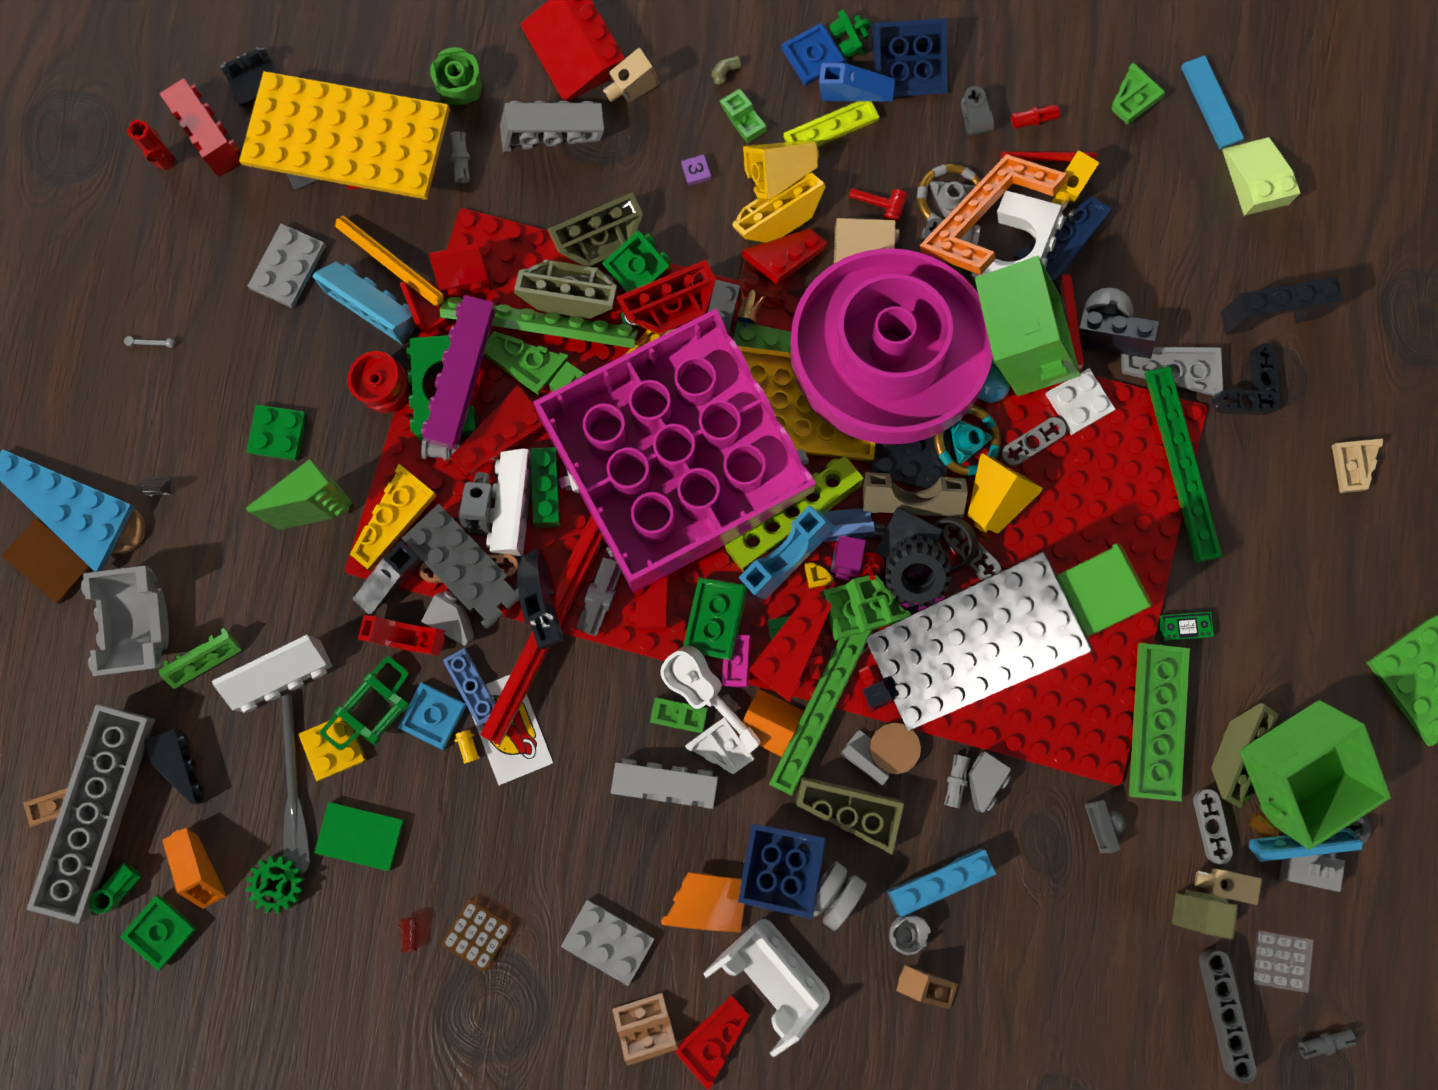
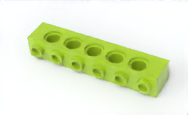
M843 456L841 459H833L826 465L827 469L819 474L817 472L811 475L816 483L815 490L812 493L819 496L820 499L818 501L809 502L806 499L807 496L725 544L726 551L742 572L756 559L764 558L774 552L787 539L792 529V522L798 517H789L786 514L789 509L795 508L799 510L800 515L811 505L822 514H825L863 485V477L846 456ZM829 479H836L839 485L832 488L827 486L826 482ZM770 523H776L780 526L776 532H769L766 527ZM750 538H757L760 541L756 547H749L746 542Z

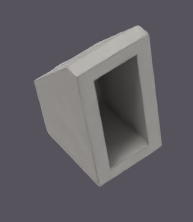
M441 591L434 595L421 622L432 628L445 630L444 635L464 646L468 645L473 641L475 635L465 605L449 591Z

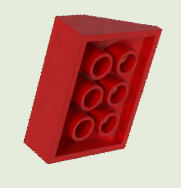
M548 0L520 24L563 101H570L612 80L610 71L625 59L592 0Z

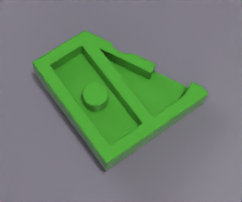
M1132 63L1125 80L1122 82L1119 93L1116 95L1111 110L1128 125L1161 100L1165 92L1139 67Z

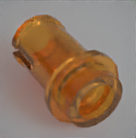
M1259 813L1254 814L1247 823V826L1254 829L1264 838L1283 835L1278 828L1265 820Z

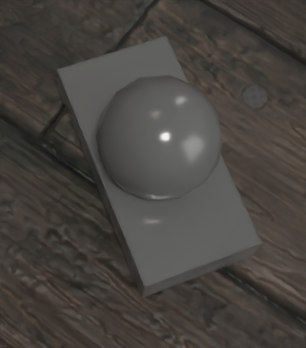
M1104 800L1085 803L1099 851L1101 853L1120 851L1116 836L1121 834L1126 827L1124 816L1114 810L1108 811Z

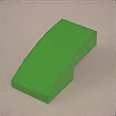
M740 89L720 100V104L747 144L767 132L765 123L755 113L752 103Z
M655 698L649 723L702 733L707 708L695 709L690 704Z

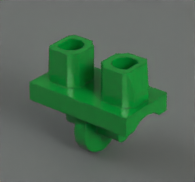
M843 9L838 12L840 18L829 26L836 39L848 33L850 38L839 44L846 58L856 53L863 56L867 52L858 35H862L863 39L869 38L868 30L871 28L872 23L869 19L862 20L860 15H857L853 18L855 22L853 26Z

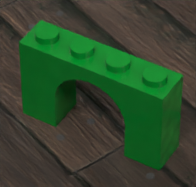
M449 335L410 338V346L407 347V359L411 361V370H408L409 385H412L413 394H409L410 409H413L414 418H410L411 433H414L419 440H423L422 426L430 415L427 385L433 374L444 366L442 357L444 350L449 349L451 342ZM469 406L461 437H469L478 427L477 411L474 406Z

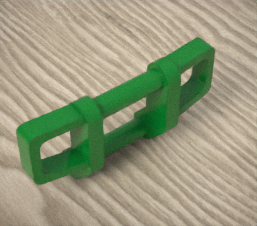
M386 656L371 674L368 673L363 678L364 682L342 707L338 706L334 711L335 715L320 730V736L339 751L344 750L359 735L376 746L381 740L380 736L402 711L405 712L410 707L407 702L395 694L406 679L408 672L391 657ZM385 664H390L401 673V678L392 691L375 678V675ZM371 688L394 705L372 731L364 727L349 714ZM338 717L356 731L343 744H338L326 733Z

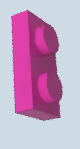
M738 635L732 661L723 659L722 686L749 687L752 637L750 635Z

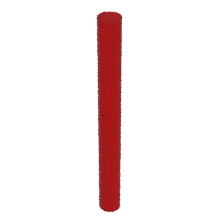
M1001 152L1000 160L1007 154L1029 162H1071L1077 152ZM1083 152L1097 161V152Z

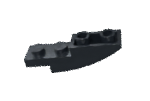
M538 548L518 558L517 583L525 624L531 625L538 649L544 650L564 640V636L551 597L555 595V591L542 549Z

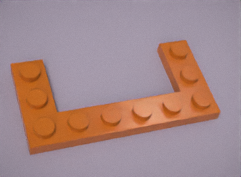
M1006 154L920 244L921 253L982 275L996 260L995 252L961 240V238L1013 183L1055 196L1068 182L1067 173Z

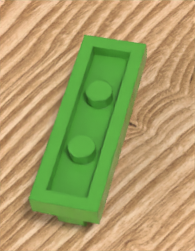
M223 628L221 629L222 634L214 638L211 635L209 636V642L198 646L182 656L177 654V660L169 663L166 660L164 667L159 669L160 676L175 689L242 651L241 647Z

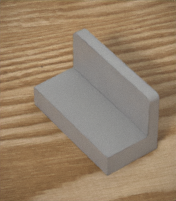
M859 730L840 754L877 784L883 785L889 778L888 775L890 773L882 771L874 764L869 752L871 738Z

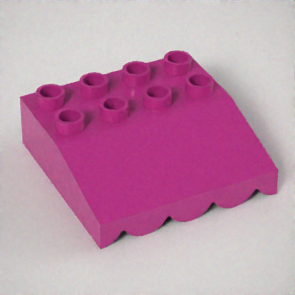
M717 309L533 402L543 426L633 593L727 544L815 490L816 483L807 469L803 467L793 442L782 425L778 423L768 398L760 385L753 379L745 358L734 340L728 335Z

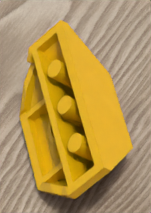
M809 173L774 198H758L745 206L737 216V219L732 223V226L740 235L749 240L766 243L781 238L812 218L825 189V184L813 173Z

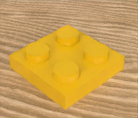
M338 717L326 733L338 744H343L355 733V730ZM327 722L299 733L316 781H321L366 761L358 738L352 741L344 750L339 751L320 736V730Z

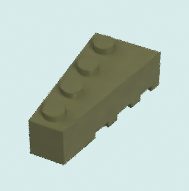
M1185 890V895L1179 893L1175 895L1172 924L1204 934L1233 939L1237 906L1227 903L1228 898Z

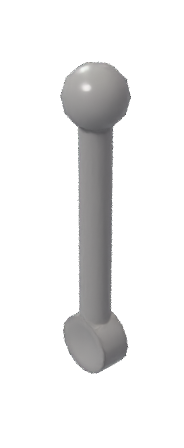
M127 336L124 339V343L128 347H132L135 344L166 345L168 348L175 346V341L171 338L166 341L138 340Z

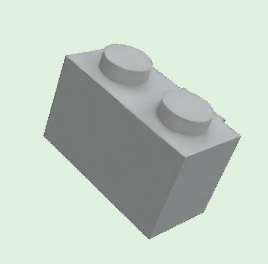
M1335 853L1282 859L1279 879L1340 892L1345 861L1335 859Z

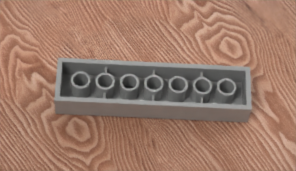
M95 705L26 910L78 924L89 919L92 911L89 906V899L95 891L99 890L146 749L144 740L149 738L155 718L109 705Z

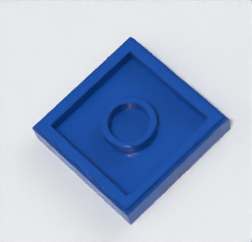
M822 23L781 44L783 53L804 86L820 79L821 63L846 62Z

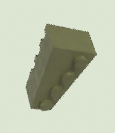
M801 777L796 796L797 806L893 854L904 806L901 799L808 777Z

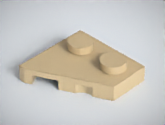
M1383 439L1343 442L1332 445L1340 493L1369 489L1372 479L1371 473L1376 467L1377 460L1375 459L1379 448L1383 445Z

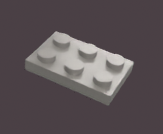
M280 224L247 287L272 300L294 308L326 245L322 241Z
M587 900L561 947L629 986L655 938Z

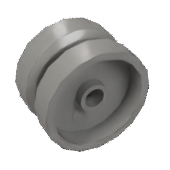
M837 861L820 878L814 910L815 917L827 908L823 916V923L833 931L837 930L845 921L866 887V882L856 875L850 877L843 884L847 876V868Z

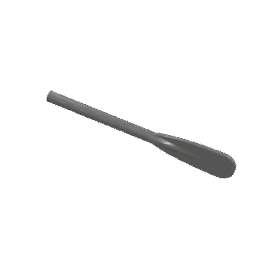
M284 695L281 697L288 798L284 816L283 847L284 856L286 857L285 863L294 860L293 869L301 868V872L297 874L300 875L305 873L310 867V848L305 815L298 796L292 695Z

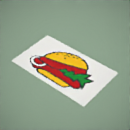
M510 675L486 684L495 702H497ZM527 694L501 745L480 736L498 785L553 764ZM474 719L475 725L480 735L485 724L479 727Z

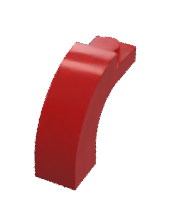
M364 615L358 640L425 655L439 656L444 646L445 630L415 626L377 616Z

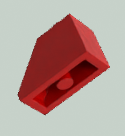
M667 577L659 579L636 601V608H631V623H635L636 629L667 630Z

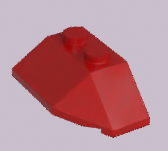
M703 260L617 296V301L628 321L658 335H662L706 314L716 278L707 261Z

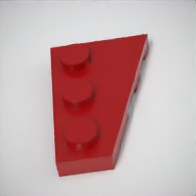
M807 229L744 249L742 257L778 285L823 252L828 242L812 229Z
M732 994L677 1045V1050H674L677 1056L707 1090H710L727 1055L749 1018V1013Z

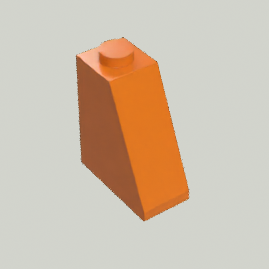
M185 827L163 839L178 894L202 909L226 897L221 882L198 835Z

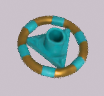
M973 405L966 414H974L981 418L990 434L962 420L952 425L950 431L955 461L945 449L943 440L945 431L934 436L937 454L944 465L955 473L966 476L976 475L978 465L963 466L960 464L990 440L992 442L987 456L997 460L1001 446L997 423L987 411L976 405Z

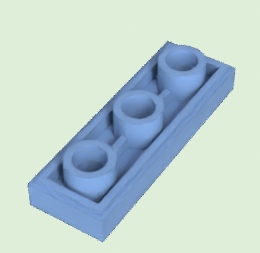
M463 648L443 659V662L473 718L480 727L487 722L496 702L467 649ZM474 682L475 689L469 691L468 685Z

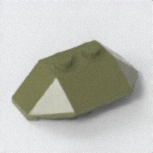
M632 192L547 230L559 253L584 266L590 267L607 259L637 232L643 213Z
M549 260L528 269L519 270L514 293L540 312L590 319L612 309L617 286L598 268Z
M1260 703L1230 721L1211 767L1221 797L1239 808H1242L1245 802L1256 793L1239 750L1277 727L1276 722L1278 721L1279 714L1265 704Z

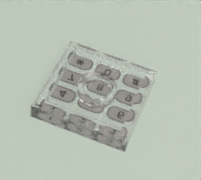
M1259 931L1253 983L1308 993L1313 940Z

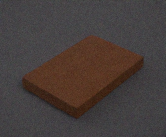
M37 518L30 523L2 554L6 561L58 604L84 578L83 573H88L92 569L46 524Z

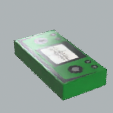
M1211 612L1161 615L1159 618L1162 641L1214 637Z

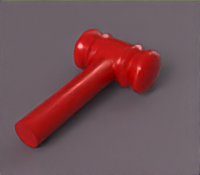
M851 188L849 197L886 208L884 219L895 220V223H898L908 194L901 189H894L890 199Z

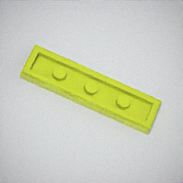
M858 101L784 133L783 137L786 142H816V147L879 121L880 116L872 101Z

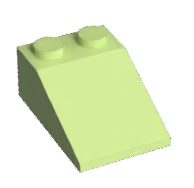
M1270 138L1223 149L1244 216L1289 205L1300 194L1292 169Z

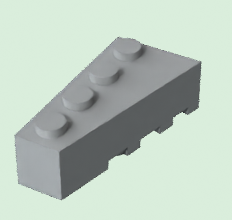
M512 101L505 103L500 123L503 152L511 151V146L522 145L523 149L533 148L532 145L536 143H545L549 147L556 146L563 140H567L569 144L600 141L604 132L601 103H593L591 101L570 103L568 101H560L558 103H546L544 101L522 103L521 101Z
M623 758L621 763H615L611 794L713 809L718 777H712V771L698 770L697 774L687 773L688 768L672 766V771L662 769V764L647 762V767L636 766L637 760Z

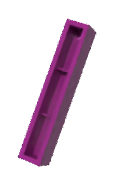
M464 295L462 303L459 302L457 305L456 317L458 318L456 325L452 326L449 332V340L451 342L449 349H445L443 353L442 373L437 374L435 381L437 391L435 397L432 396L429 401L428 410L430 415L422 426L421 433L428 444L453 450L458 448L497 311L494 303L491 301Z

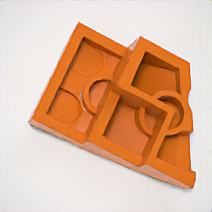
M688 872L682 882L681 889L673 899L675 903L668 916L663 917L661 924L691 929L741 932L744 904L738 903L742 878Z

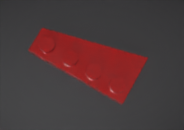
M519 385L451 455V461L465 479L500 457L501 452L511 450L545 428L534 404Z
M811 589L749 669V672L788 702H790L832 604Z

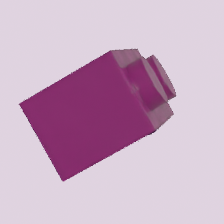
M840 535L835 545L831 573L836 574V578L850 580L851 577H856L861 568L866 540Z

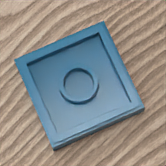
M421 682L398 728L445 750L467 705Z

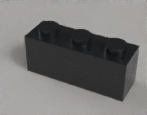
M1084 309L1079 328L1081 347L1151 359L1159 321Z

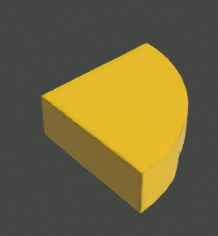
M804 563L809 589L834 584L831 574L825 568L815 563Z

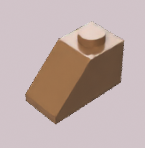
M904 965L896 991L920 1002L950 1009L958 984Z

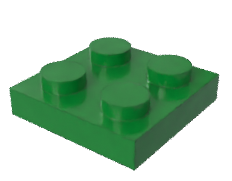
M256 405L246 452L251 455L298 461L307 414L303 411Z
M155 895L120 937L157 971H160L197 928L160 895Z

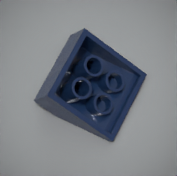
M947 18L872 23L874 73L895 79L893 97L947 93Z
M752 824L738 903L813 919L827 838Z

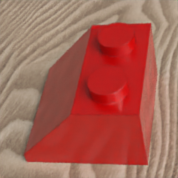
M478 243L429 253L438 288L444 294V297H460L463 293L468 292L481 293L486 288H491L486 261Z

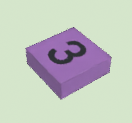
M704 155L681 161L688 186L711 180Z

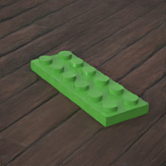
M1146 643L1138 644L1130 797L1181 801L1190 648Z

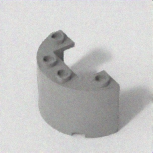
M148 566L83 573L84 580L81 583V589L85 599L96 601L94 617L98 622L99 629L96 641L100 650H90L91 657L88 659V666L92 676L160 667L165 660V656L161 655L162 650L168 649L169 622L162 588H156L154 583L158 579L155 573Z

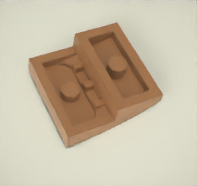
M663 993L612 1009L627 1066L678 1049Z

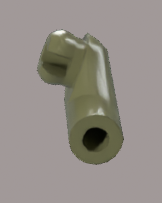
M739 56L724 59L717 63L712 71L715 84L725 83L727 80L725 74L728 71L741 68Z

